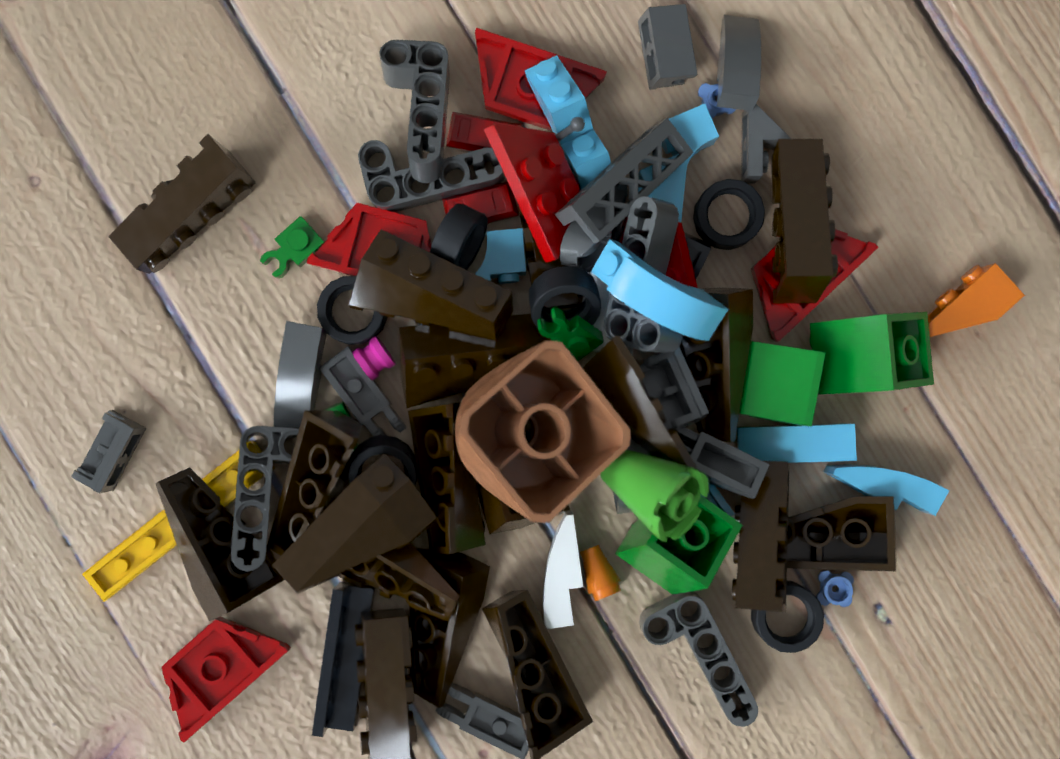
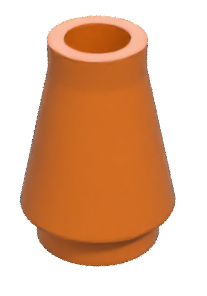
M600 545L579 552L583 562L588 594L592 593L595 601L622 591L618 583L621 579L603 554Z

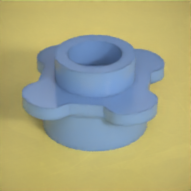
M704 83L700 86L698 95L702 98V104H706L711 118L720 116L725 112L727 114L735 112L736 109L716 107L717 101L714 98L718 95V84L709 85Z
M823 570L818 574L820 592L817 593L816 598L820 601L821 605L827 606L829 603L841 607H848L852 603V584L854 578L849 572L844 571L841 574H832L828 570ZM834 585L838 586V590L836 592L832 591V587Z

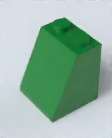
M927 312L882 314L810 323L809 341L812 350L825 352L818 395L893 391L934 385Z
M751 341L739 415L812 427L825 352Z
M701 495L697 506L702 511L692 527L677 540L668 537L666 538L667 542H663L655 537L638 519L630 527L615 554L672 595L708 589L743 525Z

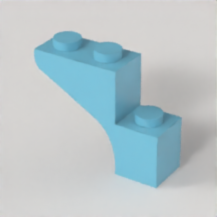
M556 55L525 70V74L555 135L568 127L574 117H581L585 122V127L582 131H574L559 141L581 191L611 163L607 149L593 129L584 95Z
M705 103L669 118L670 122L694 153L648 195V197L674 204L678 209L679 222L682 220L686 171L689 160L701 150L714 145L719 138ZM666 138L662 142V147L666 154H672V157L668 159H674L679 153ZM653 165L639 170L638 180L651 181Z
M523 228L486 231V255L481 267L475 274L489 281L492 278H498V283L500 284L519 282V276H526Z

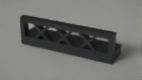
M340 582L332 590L312 736L323 737L328 728L352 732L355 729L358 696H360L362 682L358 683L356 660H363L362 646H356L355 624L361 623V612L372 611L375 587L364 585L362 588H359L347 582Z

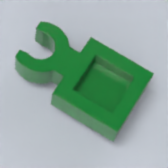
M300 216L274 239L281 247L277 251H267L261 256L260 261L262 264L267 265L271 260L278 259L279 268L272 275L280 279L288 273L289 264L292 261L297 266L302 267L307 262L308 257L312 253L315 254L325 241Z
M554 307L551 309L554 322H546L541 318L537 320L539 333L546 338H551V341L562 342L577 362L604 343L601 330L578 315L568 321L565 313L559 308Z

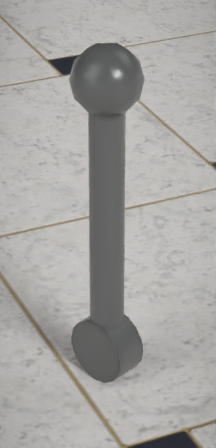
M574 117L568 127L556 134L558 142L574 131H582L585 127L584 120L581 117Z

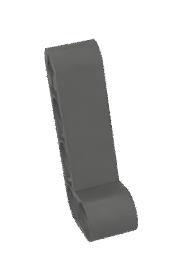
M390 40L379 51L384 81L392 88L412 89L407 140L410 173L418 182L431 183L441 176L443 170L450 83L448 51L444 45L434 41ZM423 151L429 152L426 159H424Z
M370 140L362 145L358 153L359 164L370 201L376 208L392 212L441 201L443 198L500 184L505 177L493 149L483 148L444 158L441 176L431 182L425 192L415 193L411 188L415 179L410 173V167L397 171L395 159L388 146L383 142ZM373 154H385L386 159L381 166L375 168L369 166V159ZM491 161L492 165L495 166V173H487L485 162ZM469 165L474 167L476 175L474 180H472ZM459 169L465 173V176L460 183L450 184L446 181V175L449 171ZM384 187L394 188L395 191L393 198L388 202H380L377 199L378 192Z
M648 196L636 199L630 208L622 245L664 275H666L679 222L678 209L670 202ZM610 293L603 325L604 333L609 340L619 335L626 346L640 351L660 353L676 351L681 344L682 334L649 319Z
M253 426L247 429L241 436L231 546L232 562L240 570H255L265 560L273 463L290 464L292 455L285 451L284 443L290 438H297L299 432L297 428ZM253 436H263L268 442L267 449L257 454L249 451L247 448L248 440ZM252 471L262 473L266 480L263 487L259 490H249L245 487L244 478L248 473ZM255 507L263 514L262 522L252 528L244 526L241 522L242 512L247 508ZM241 531L246 534L262 532V540L253 538V549L260 551L259 558L253 559L251 565H244L245 561L243 558H238V552L245 550L246 538L238 539L239 532Z
M694 591L673 594L643 610L640 615L639 624L645 638L654 645H664L684 635L729 721L739 727L752 724L758 716L757 703L707 605ZM687 601L697 602V610L691 616H683L680 613L682 605ZM657 617L665 619L666 625L662 631L654 633L648 630V625L652 619ZM706 633L713 634L714 639L709 647L699 648L697 646V641L701 635ZM721 666L730 667V673L725 679H714L716 669ZM735 691L741 700L743 708L736 710V706L729 693Z

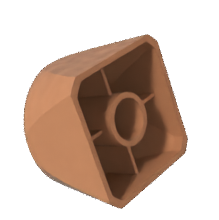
M544 341L492 369L466 392L456 416V445L465 467L491 494L532 522L549 523L630 445V428L565 345L557 341ZM529 418L532 425V435L527 443L524 428Z

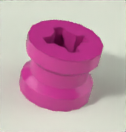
M376 335L369 340V345L363 349L357 348L352 352L362 370L371 380L378 378L380 371L384 368H392L396 365L394 358Z

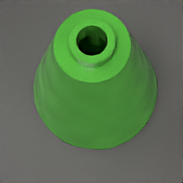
M628 449L600 474L601 479L653 535L663 542H667L666 538L668 537L673 540L679 539L692 527L702 511L697 506L700 496L703 495L707 498L709 491V480L705 473L700 470Z

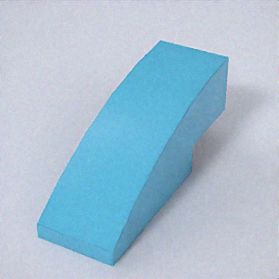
M855 424L812 425V427L784 425L737 428L738 449L761 461H783L788 463L857 461Z
M852 464L828 465L823 471L865 496H894L895 510L898 509L901 501H904L921 512L936 516L950 491L929 480L905 472L875 466Z

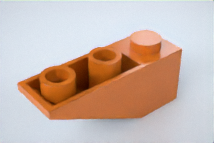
M996 263L983 267L976 265L961 277V280L964 282L955 291L953 289L947 290L934 302L937 307L928 314L930 337L998 320L1025 295Z

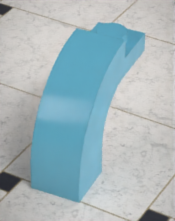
M609 239L591 270L594 275L608 285L606 290L626 305L664 327L691 338L709 341L729 310L703 289L682 284L657 271L615 240Z

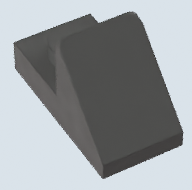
M757 104L753 111L744 110L742 112L741 180L746 183H756L763 176V173H766L768 170L769 156L767 151H763V148L775 149L778 139H791Z

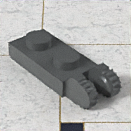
M346 347L319 367L359 423L365 425L373 437L386 435L384 430L372 419L382 411L395 430L401 433L406 429L402 419L390 406L392 404L376 381L371 380L354 358L353 350L350 347Z
M452 682L448 694L469 705L466 713L464 714L459 709L444 703V706L436 708L435 711L441 717L459 725V729L520 759H525L529 750L520 713L477 692L473 694L469 689Z

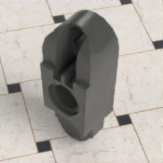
M615 185L614 202L625 203L628 194L627 185ZM593 206L586 212L598 229L605 224V208ZM625 218L596 244L592 242L576 220L571 222L561 244V264L591 272L609 239L619 240L626 226Z

